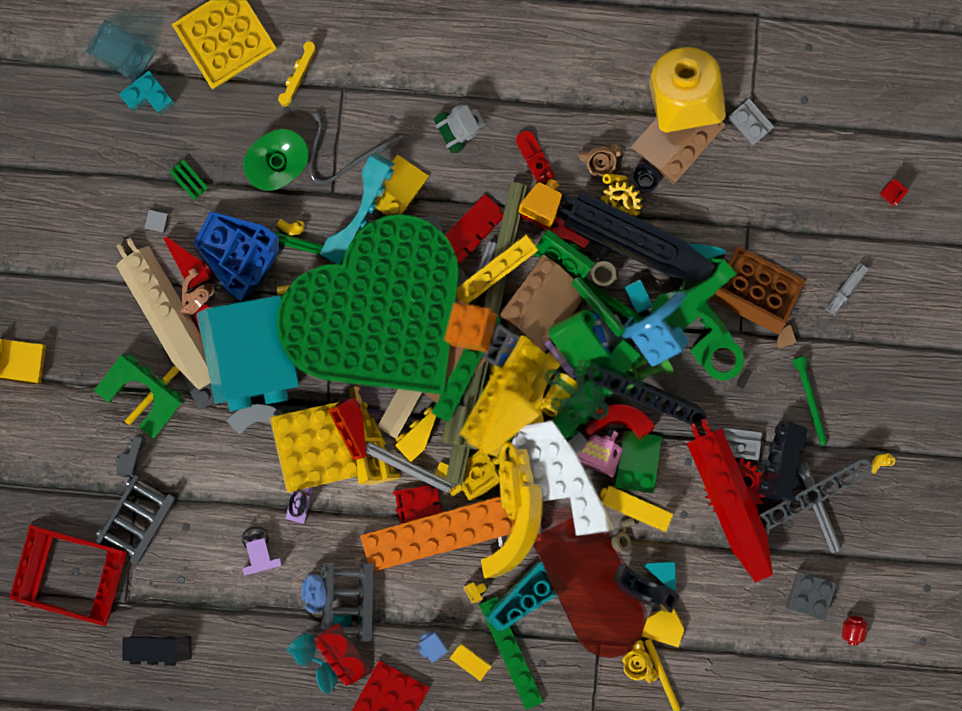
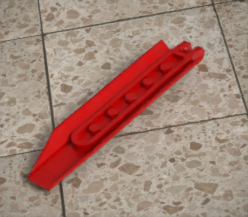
M702 419V426L707 435L700 437L695 423L691 424L690 426L696 439L688 442L687 446L731 550L756 583L773 576L768 536L723 429L711 432L706 419Z

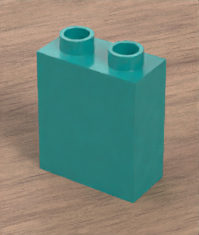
M280 296L208 308L197 313L215 404L227 402L229 412L252 407L250 397L264 395L266 404L288 400L287 390L299 387L295 365L285 354L278 338L276 321L281 301Z

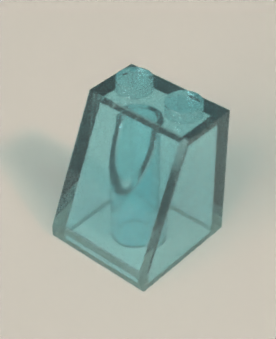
M104 20L85 52L135 82L142 76L156 51L138 37Z

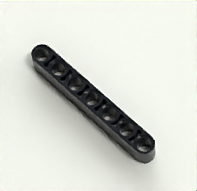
M593 362L586 369L588 377L595 385L690 425L695 423L697 427L702 426L701 420L707 419L705 412L699 405L601 363ZM601 371L598 376H594L595 372ZM617 378L616 382L610 383L612 379ZM630 385H634L631 390H627ZM650 392L647 397H643L645 393ZM663 399H666L665 403L660 404ZM679 406H683L681 410L676 411Z

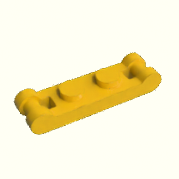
M310 41L305 42L303 46L305 52L302 58H298L294 65V69H296L294 75H290L286 81L285 86L288 87L285 93L280 94L278 97V101L284 107L291 104L316 52L315 45Z

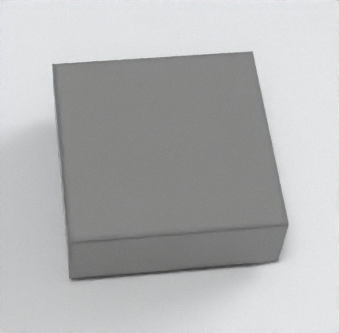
M149 210L145 229L164 233L168 214Z

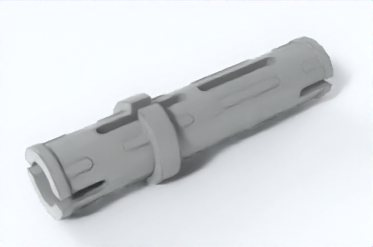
M859 263L842 288L836 291L835 297L825 310L836 316L843 304L849 301V296L869 269Z

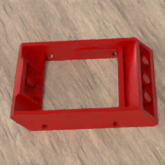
M30 524L9 598L22 604L106 626L127 552ZM53 537L107 551L106 561L90 616L36 600Z

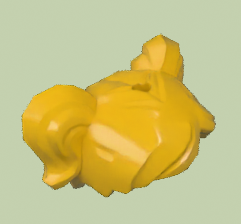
M638 640L634 643L633 649L623 656V669L630 679H645L648 683L657 680L658 673L653 668L649 654L644 651L643 641Z

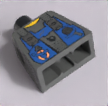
M498 324L491 338L489 350L484 353L483 358L495 366H504L521 336Z

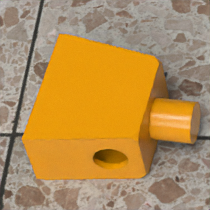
M549 179L546 185L538 182L521 202L518 212L551 228L562 196L560 192L556 191L559 183L553 179Z

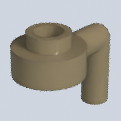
M629 518L620 521L619 531L612 537V546L617 552L629 550L631 540L626 533V528L637 525L639 520Z

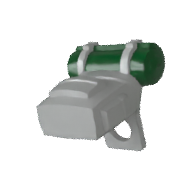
M463 104L452 109L451 114L441 112L433 119L436 129H439L446 143V148H449L451 154L460 153L466 146L464 141L473 139L478 134V130L485 126L477 109L470 111L468 106ZM473 116H475V117L477 118L478 124L476 123V121H475V119H474Z

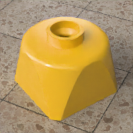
M683 47L671 50L658 59L649 78V87L660 130L667 133L717 124L724 120L726 116L721 72L717 61L709 53L698 48Z

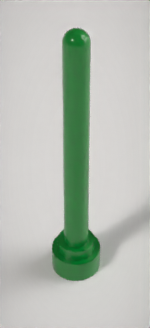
M807 356L792 359L793 367L799 370L820 445L825 446L827 445V439L806 370L808 367Z

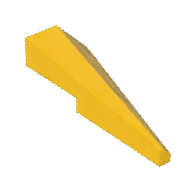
M359 386L350 388V398L355 397L363 413L365 447L368 442H371L385 449L386 443L374 418H370L366 409L368 405L362 401L358 392L360 390ZM366 453L365 458L356 460L358 485H374L401 478L400 473H396L394 466Z

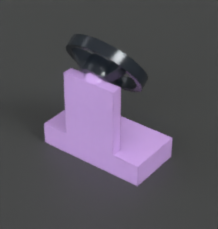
M314 487L292 492L285 519L305 523Z
M250 527L242 534V543L248 550L251 566L242 568L244 576L283 565L281 558L270 560L267 549L269 535L262 527ZM250 531H261L259 534H252L251 536H246V534ZM264 533H265L266 536H267L266 541H265V538L261 539V538L263 537Z

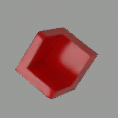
M894 178L879 195L894 207L909 190Z

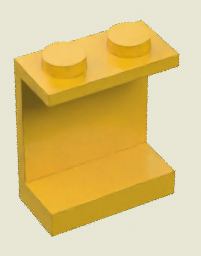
M0 339V378L41 383L46 345Z

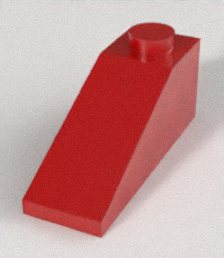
M167 236L163 238L184 280L190 275L189 270L193 268L197 270L199 275L192 278L188 284L190 290L212 280L210 275L213 273L208 264L204 265L203 262Z
M355 397L344 399L328 409V412L353 460L363 459L366 457L363 413Z

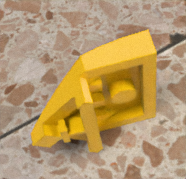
M675 607L672 613L661 610L650 612V616H647L642 631V637L679 647L684 626Z

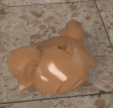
M617 144L609 147H596L589 152L580 151L578 157L582 162L586 163L591 175L595 176L598 174L604 176L614 171L617 162L616 157L621 155V147Z

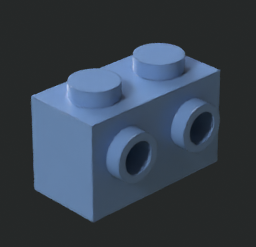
M428 630L420 636L421 640L418 650L424 658L428 657L432 663L448 652V647L436 630L433 632Z

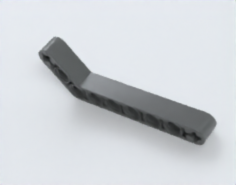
M860 459L796 494L795 500L801 503L799 510L791 509L790 502L783 501L761 513L759 517L767 521L765 531L768 539L770 529L870 475L872 472L871 463L866 459ZM860 463L868 464V472L860 471L857 473L860 477L855 478V474L850 468L855 467V470L860 468ZM844 472H849L852 475V480L848 483L841 480V475ZM827 481L835 484V489L831 492H827L824 489V484ZM811 490L818 493V498L815 501H810L807 498V493ZM776 509H781L784 512V517L780 520L775 519L773 516V512Z

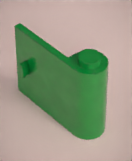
M583 310L549 328L550 339L580 377L587 374L586 369L593 362L607 365L614 361L592 330L595 325V318L589 310Z

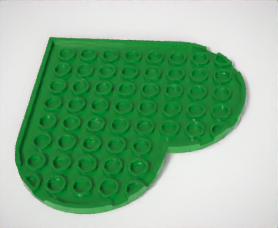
M409 215L382 217L363 227L350 242L342 265H324L305 272L293 281L284 293L278 307L276 324L278 338L287 357L306 374L322 380L443 395L450 346L445 341V336L456 299L458 283V263L450 242L431 223Z

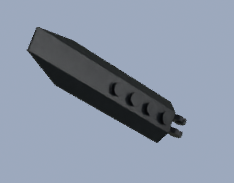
M582 191L579 192L576 200L564 194L561 197L564 201L574 204L571 211L562 205L558 206L557 210L569 215L564 226L667 276L697 282H704L710 278L715 265L684 240Z

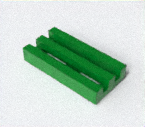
M184 159L169 171L194 201L209 189ZM183 165L203 187L201 190L181 169ZM176 171L180 172L197 194L194 195L176 175Z

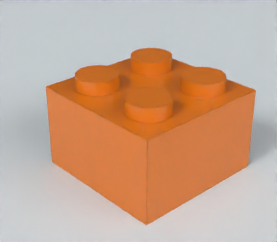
M454 303L445 341L454 347L488 352L497 315L489 308Z

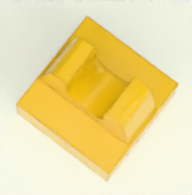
M474 582L463 587L472 604L482 600L480 594L487 590L484 583L475 586Z

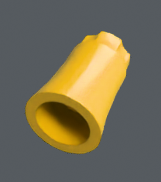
M557 373L540 405V409L548 416H557L571 396L579 389L577 382L566 374Z

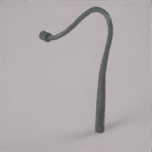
M318 111L312 114L315 121H318L319 127L309 158L308 169L310 177L320 184L330 183L354 166L368 160L373 153L380 154L405 140L402 134H400L396 138L377 146L357 158L332 178L320 180L314 176L312 171L313 158L323 126L322 116Z

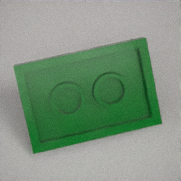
M549 230L545 232L536 247L539 250L534 253L540 259L543 255L547 256L573 279L580 277L583 280L595 264L587 256L578 252L579 246L569 241L564 242L558 235Z

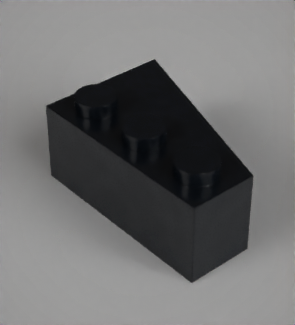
M173 636L123 637L122 661H129L131 665H139L143 661L147 662V665H159V662H164L165 666H176V662L191 660L192 636L173 638Z

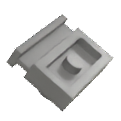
M750 99L728 116L729 120L752 146L774 128Z
M723 428L734 457L759 460L762 433Z

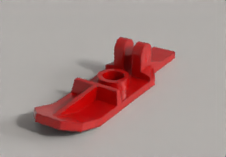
M525 130L517 134L515 142L537 183L546 185L549 179L554 180V172L533 133ZM542 163L543 168L538 170L536 164Z
M521 214L522 218L533 222L539 226V229L555 233L564 242L569 241L582 249H585L589 243L588 240L575 233L574 230L564 226L565 221L556 215L552 225H556L557 228L552 226L549 228Z

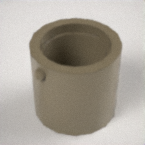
M598 262L590 269L591 280L598 287H607L617 279L615 267L609 262Z

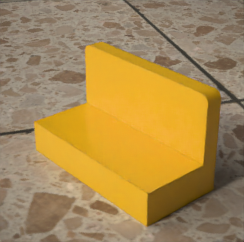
M460 643L450 656L452 661L479 681L482 680L492 667L490 663L463 643Z

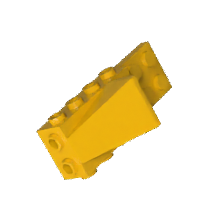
M521 335L503 369L496 368L459 433L468 440V444L478 448V451L485 456L491 454L497 457L504 443L536 419L541 413L528 401L534 392V389L530 386L548 355L527 337Z

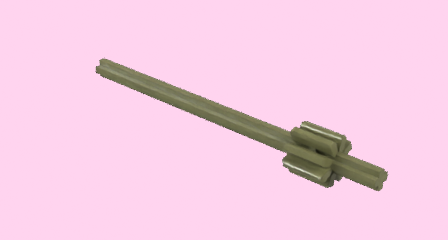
M510 182L494 259L515 244L521 216L518 210L525 198L527 185ZM508 274L489 287L486 292L483 308L491 309L497 317H499ZM488 360L482 364L469 381L465 389L462 406L457 405L450 421L445 423L442 441L453 445L445 482L462 486L470 448L478 450V448L468 444V440L459 433L481 396L489 364Z

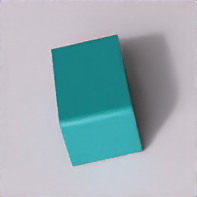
M641 280L624 287L637 314L653 306Z

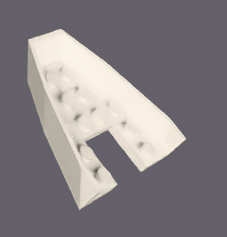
M553 421L527 425L514 435L512 443L515 449H527L534 485H540L542 501L570 497L576 535L615 530L588 474ZM510 454L508 455L507 461H511ZM541 524L535 541L543 540ZM511 534L498 537L499 547L506 543Z

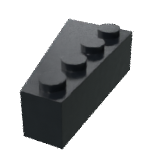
M779 421L775 427V437L769 447V457L764 464V473L759 481L757 494L775 501L795 502L796 495L793 494V489L798 486L799 479L796 478V472L801 468L802 461L799 455L804 451L808 428L790 421Z

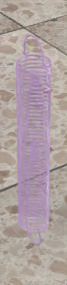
M551 343L548 349L551 353L555 351L553 355L558 360L561 353L559 354L560 351L556 347L554 348L555 345ZM563 357L562 361L560 362L559 360L558 362L569 376L572 377L575 370L571 368V365Z

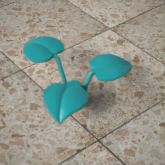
M333 615L332 627L336 624H339L340 627H351V615ZM304 633L293 640L286 650L300 666H307L311 660L321 665L316 671V681L321 691L329 695L337 682L338 675H336L328 662L324 664L323 661L313 657L316 652V646L313 643L315 639L311 634Z

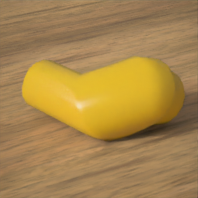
M888 453L875 456L871 462L872 473L876 474L880 466H893L896 462L895 457Z

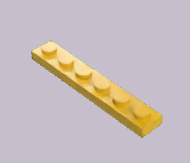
M526 234L458 286L456 298L465 305L470 303L539 249Z

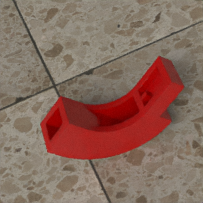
M618 404L598 410L596 416L599 420L596 421L594 419L586 425L585 432L591 438L592 435H597L610 425L621 424L630 428L636 437L641 440L655 429V425L640 410L632 406Z

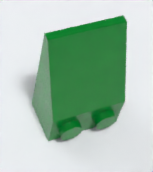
M623 431L622 453L618 462L614 487L654 494L662 436L647 434L639 440L633 432Z

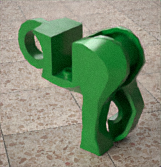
M710 258L707 260L715 265L710 278L702 283L684 279L680 289L658 296L653 302L651 313H655L664 306L674 293H686L687 296L683 302L664 319L671 329L679 325L683 331L699 316L702 318L700 322L706 329L711 328L712 330L690 349V352L699 365L705 368L708 375L714 379L725 381L737 376L742 370L744 355L740 346L734 342L722 319L706 302L737 273L724 259ZM719 348H728L736 356V363L729 371H718L712 364V354Z

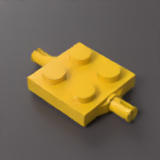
M478 451L468 458L462 486L455 485L449 489L450 494L455 496L460 491H464L468 500L473 502L500 482L497 471L499 454L492 459L490 456H485Z

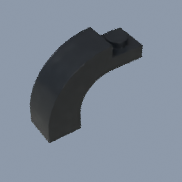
M620 564L613 578V581L618 584L617 588L633 599L661 611L672 613L679 598L671 588L657 585L642 578L626 564Z

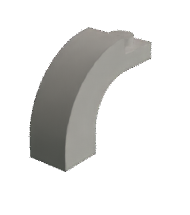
M252 405L250 408L235 412L227 422L241 435L252 424L259 421L271 423L270 417L285 413L268 405Z

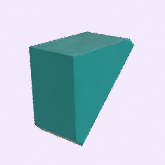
M674 561L646 562L644 564L667 587L673 591L676 590Z

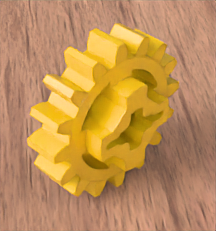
M618 181L616 186L612 183L609 185V189L604 190L606 195L601 197V200L605 201V203L611 205L610 202H612L613 207L626 213L628 212L632 216H638L640 212L637 209L643 207V205L639 204L643 198L637 196L640 191L633 190L635 185L628 187L627 181L623 185ZM622 190V191H625V192H624V193H619V192H615V191Z

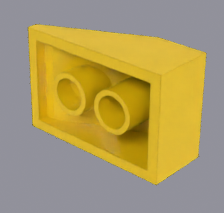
M399 155L392 161L395 163L393 168L395 172L392 178L386 181L384 185L386 187L385 192L381 197L378 196L376 200L378 204L376 210L385 216L403 215L429 178L426 173Z

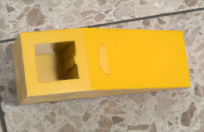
M433 406L423 413L426 416L421 421L417 419L410 426L412 430L409 433L405 434L403 432L396 439L398 443L395 446L410 462L426 448L436 416L431 414L434 409Z

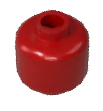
M849 616L843 622L841 636L847 641V644L858 646L859 643L866 640L868 624L862 617Z

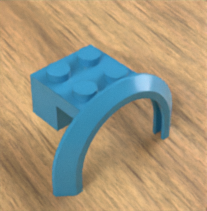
M674 293L664 306L646 319L637 323V321L633 322L634 317L632 316L624 325L626 331L622 337H631L652 367L682 352L689 342L679 325L671 329L664 319L683 302L687 296L686 293Z

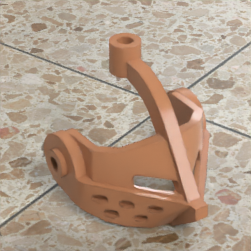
M195 268L188 271L190 275L186 277L183 283L181 313L194 314L215 292V288L211 283H204L196 289L188 291L190 280L199 275Z

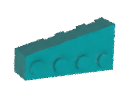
M537 561L484 617L497 630H504L528 613L539 608L542 604L553 599L556 595L567 590L568 587L542 561Z

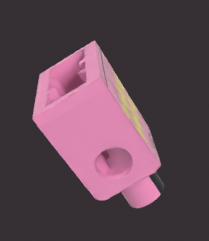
M608 428L603 438L595 434L592 435L577 456L580 463L613 478L622 453V448L614 443L618 433Z

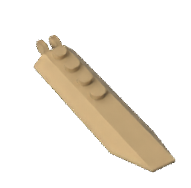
M128 238L126 240L133 253L127 255L121 244L116 245L123 257L116 266L173 364L200 390L211 383L201 334L190 315L181 313L182 301L151 248L146 246L137 249L133 240Z

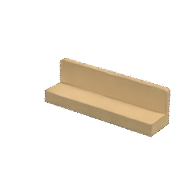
M397 390L377 427L397 439L422 393Z

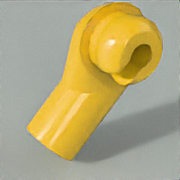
M605 174L603 176V182L606 184H616L620 181L621 185L629 180L626 176L617 174Z
M280 219L276 227L287 235L293 236L301 234L304 231L305 224L302 221L288 224L283 219Z

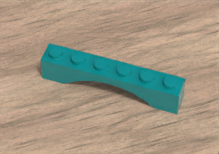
M376 152L370 155L362 170L364 193L360 209L353 221L345 229L327 238L320 255L337 265L343 263L350 242L368 224L369 220L367 218L369 214L373 213L378 205L376 203L378 196L381 197L385 192L386 187L384 185L387 180L389 181L395 172L393 170L395 163Z

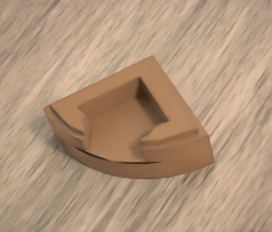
M791 325L784 327L777 339L778 349L797 343Z

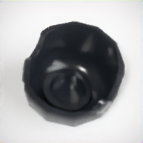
M642 162L633 169L631 182L632 185H635L634 188L636 190L649 193L657 188L660 182V174L655 166Z

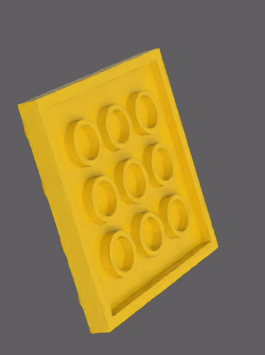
M210 0L171 24L212 90L277 50L247 0Z
M339 402L270 417L287 493L358 476L356 460H353L328 412V409Z

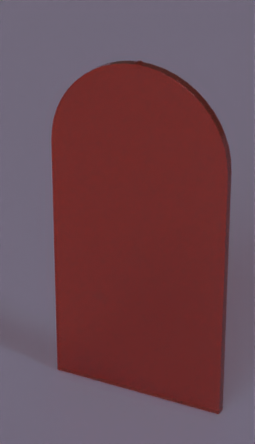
M572 517L538 534L533 544L581 645L590 653L603 658H615L630 652L634 644L642 636L644 613L640 602L617 588L618 584L613 581L621 561L612 546L607 531L576 535L574 518Z

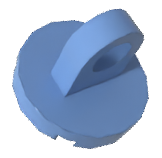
M318 574L307 575V579H304L302 583L301 597L303 601H306L305 608L310 613L320 612L325 606L326 588ZM333 596V601H335L338 596Z

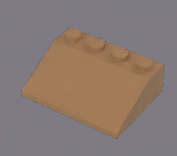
M656 117L630 148L650 165L655 166L657 171L674 185L724 128L725 124L721 122L666 133L659 129Z
M543 255L500 314V322L520 336L527 337L545 353L548 348L545 344L550 339V326L570 317L583 297L572 286L571 283L574 279L557 263Z

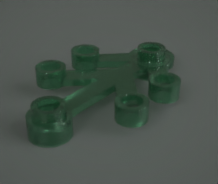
M576 366L573 368V375L576 377L578 390L561 379V375L557 370L550 369L545 373L544 378L548 384L558 385L573 396L564 399L553 398L550 402L553 409L559 410L565 406L581 403L589 407L577 411L573 408L568 409L566 417L569 420L574 421L585 416H592L595 419L601 420L608 415L609 407L601 400L600 386H592L591 379L588 380V385L592 388L593 400L587 397L584 380L585 370L583 367ZM582 369V374L576 375V370ZM551 373L555 374L554 380H549ZM556 400L560 402V405L558 407H554L553 405L554 401ZM598 406L602 407L600 413H596V407ZM571 411L575 412V416L573 418L569 417V413Z

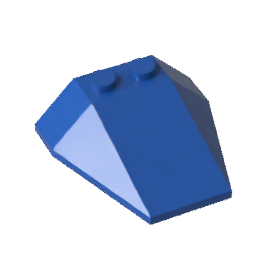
M210 211L193 245L224 288L240 301H243L262 284L279 252V235L264 225Z

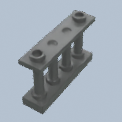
M139 475L130 476L125 484L127 489L105 527L101 526L96 534L98 537L97 543L100 544L106 539L130 553V562L135 565L141 561L177 498L172 494L162 497L138 483L141 477ZM133 489L159 503V511L151 513L129 500L128 497ZM123 506L148 519L149 523H151L148 530H142L118 516ZM115 522L139 536L141 542L138 547H133L109 533L113 523Z
M323 563L321 576L326 588V601L322 610L320 634L332 628L333 615H354L358 617V625L356 627H341L346 635H356L357 641H372L374 564L359 563L358 569H334V563ZM334 576L357 577L359 579V586L357 588H333ZM333 596H357L358 606L356 608L333 607Z

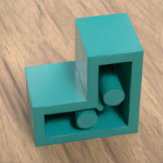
M150 71L119 93L120 97L133 112L147 101H149L159 115L175 104Z

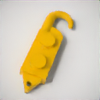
M506 441L499 452L502 508H505L510 520H515L518 507L521 506L518 472L515 464L507 461L506 449L510 447L513 454L516 453V449L513 443Z

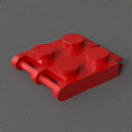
M427 485L393 491L397 504L395 509L398 512L400 524L404 523L402 511L404 512L405 522L442 512L441 505L434 506L433 502L440 501L438 488L431 489V486ZM399 494H401V500H402V506H403V507H401V505H400Z

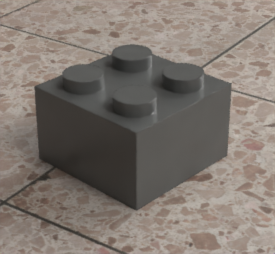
M797 571L786 608L826 620L836 583Z

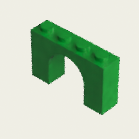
M124 353L117 359L94 392L109 403L116 398L122 388L130 381H139L147 385L153 394L154 404L139 428L154 439L159 436L185 400L180 392L174 389L171 390L165 380L159 377L156 378L150 368L144 365L141 366L135 356Z

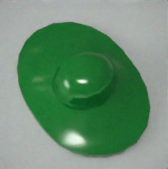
M280 129L265 134L254 142L244 157L243 169L246 178L256 188L264 191L283 188L304 171L309 159L307 145L302 137L292 130Z

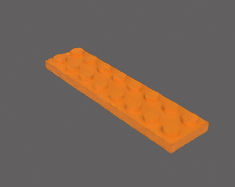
M501 496L361 534L360 538L368 564H374V572L509 535L512 533L515 520H510L505 508H502Z

